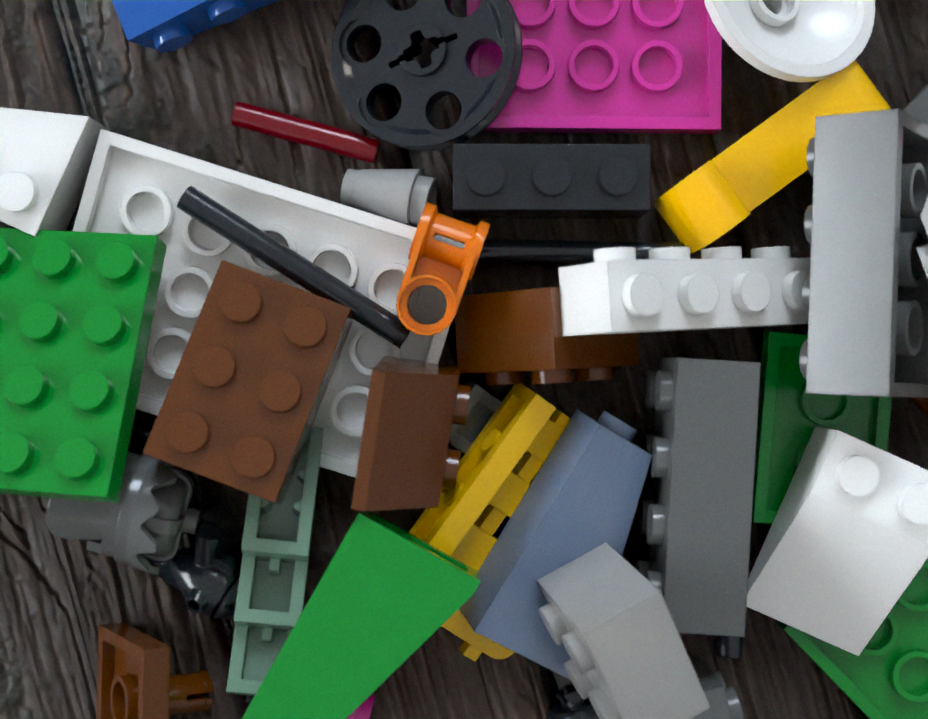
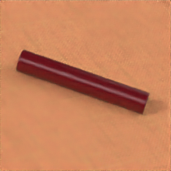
M239 101L236 102L232 113L231 125L373 164H375L378 157L381 139Z

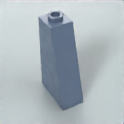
M576 409L478 570L481 580L478 588L459 608L474 632L570 679L564 663L571 658L563 643L560 645L555 643L540 616L538 609L546 605L547 602L537 580L605 542L622 556L652 458L650 453L632 442L637 433L636 429L605 410L597 421Z

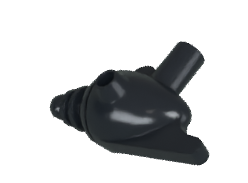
M210 522L198 526L195 547L179 548L174 557L167 561H153L160 566L158 576L182 592L186 598L185 605L191 612L202 613L209 617L215 613L214 618L226 619L235 614L241 562L233 552L220 551L223 530L219 525Z

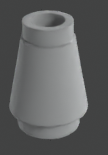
M349 168L342 181L341 204L415 227L418 226L426 203L437 204L438 180L437 178L425 176L423 169L356 170Z

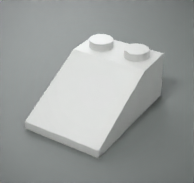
M815 426L749 575L746 607L859 656L928 558V470L839 430Z

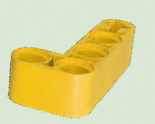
M854 60L831 77L817 82L715 158L709 160L652 204L679 241L684 243V247H690V254L728 232L748 217L753 209L808 170L806 159L809 140L815 137L816 116L888 110L891 108L858 62Z

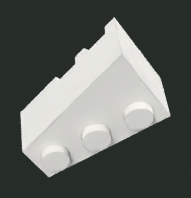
M0 107V221L35 237L39 230L66 231L84 191L100 129L111 130L90 116Z

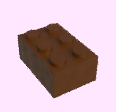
M222 260L147 440L143 454L281 505L352 326L351 308Z

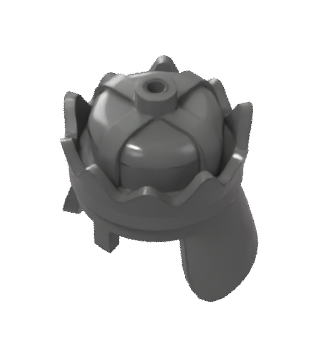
M128 450L118 503L49 498L45 524L52 534L60 538L88 540L86 550L114 557V560L117 562L126 563L137 569L159 575L160 566L153 560L167 561L174 557L179 550L183 533L196 534L202 510L192 508L190 503L194 483L192 478L186 472H183L186 469L146 454H135Z

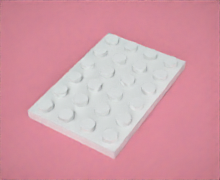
M100 129L73 231L158 235L167 246L136 409L158 416L222 260L309 292L178 209V201L189 186H193L398 316L396 310L397 295L409 263L408 255L417 229L416 227L115 132ZM439 235L434 237L435 240L459 248L465 247L463 243ZM426 285L419 287L413 292L409 307L411 314L416 320L421 323L432 324L443 318L447 308V301L440 289L435 286ZM353 320L312 427L324 428L320 467L356 478L372 369L384 356L439 364L450 325L440 333L429 336L416 334L411 331L399 349Z

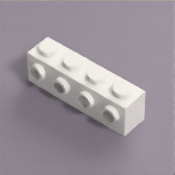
M740 246L701 249V259H690V247H664L648 250L649 259L636 260L635 247H612L593 250L594 262L558 268L562 336L771 327L808 324L809 312L804 308L802 301V284L805 275L810 272L811 258H791L790 246L751 249V258H742Z

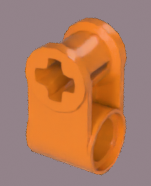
M429 202L426 203L408 255L409 263L397 295L396 310L398 317L407 329L416 334L429 336L440 333L452 323L457 314L467 282L472 280L491 224L480 221L475 226L438 213L437 205ZM439 235L463 243L465 247L459 248L435 240L434 237ZM426 285L435 286L440 289L447 301V308L443 318L432 324H425L416 320L411 314L409 307L413 292L419 287Z

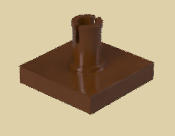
M124 622L99 624L96 719H169V715L196 711L208 712L213 698H201L200 693L213 692L211 678L206 670L170 676V646Z

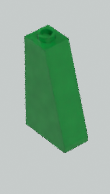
M359 511L242 719H346L475 593L481 582L478 571L372 511Z

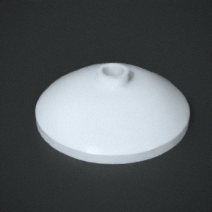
M704 0L710 18L718 32L742 59L770 76L792 82L823 80L851 64L867 45L875 19V0Z

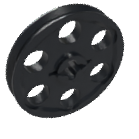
M348 0L340 14L333 38L332 67L336 87L350 114L362 127L373 135L391 144L410 150L437 151L451 148L453 144H462L485 130L507 105L514 92L521 70L523 55L521 29L517 15L509 0H481L478 9L467 17H456L453 15L451 0H418L413 7L403 11L395 10L392 0ZM366 30H378L381 36L379 53L368 62H358L354 55V44L357 37ZM425 39L435 46H439L438 49L431 53L432 64L428 67L414 60V57L422 53L420 42ZM487 43L499 45L502 51L500 68L489 77L480 78L475 76L471 68V59L478 47ZM396 87L402 99L401 108L392 119L379 121L373 111L374 99L382 89ZM455 95L460 100L462 108L459 120L451 128L437 129L432 122L431 116L434 104L443 96Z

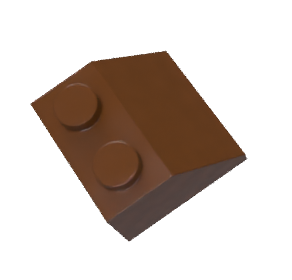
M384 356L372 369L351 509L382 511L434 508L439 506L442 488L455 490L461 451L448 449L452 424L465 425L471 386L459 385L461 368Z

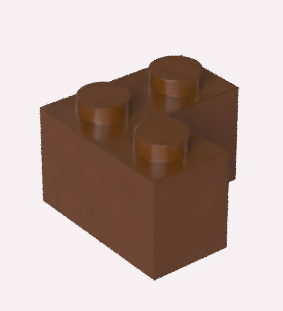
M560 287L462 296L455 316L457 367L461 368L460 373H484V385L523 384L522 371H532V384L572 382V369H575V381L614 379L613 367L639 365L638 333L562 336Z

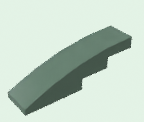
M311 428L281 505L250 493L248 495L241 547L243 555L234 614L235 629L226 688L228 694L255 696L304 610L324 428Z

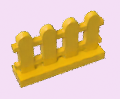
M515 384L459 461L455 490L442 488L439 506L426 508L409 533L478 571L498 539L493 534L505 517H511L531 485L530 482L542 467L570 418L558 409L556 410V407L523 384ZM459 609L442 625L443 628L464 640L459 649L463 655L476 662L482 652L493 659H505L514 653V651L474 632Z

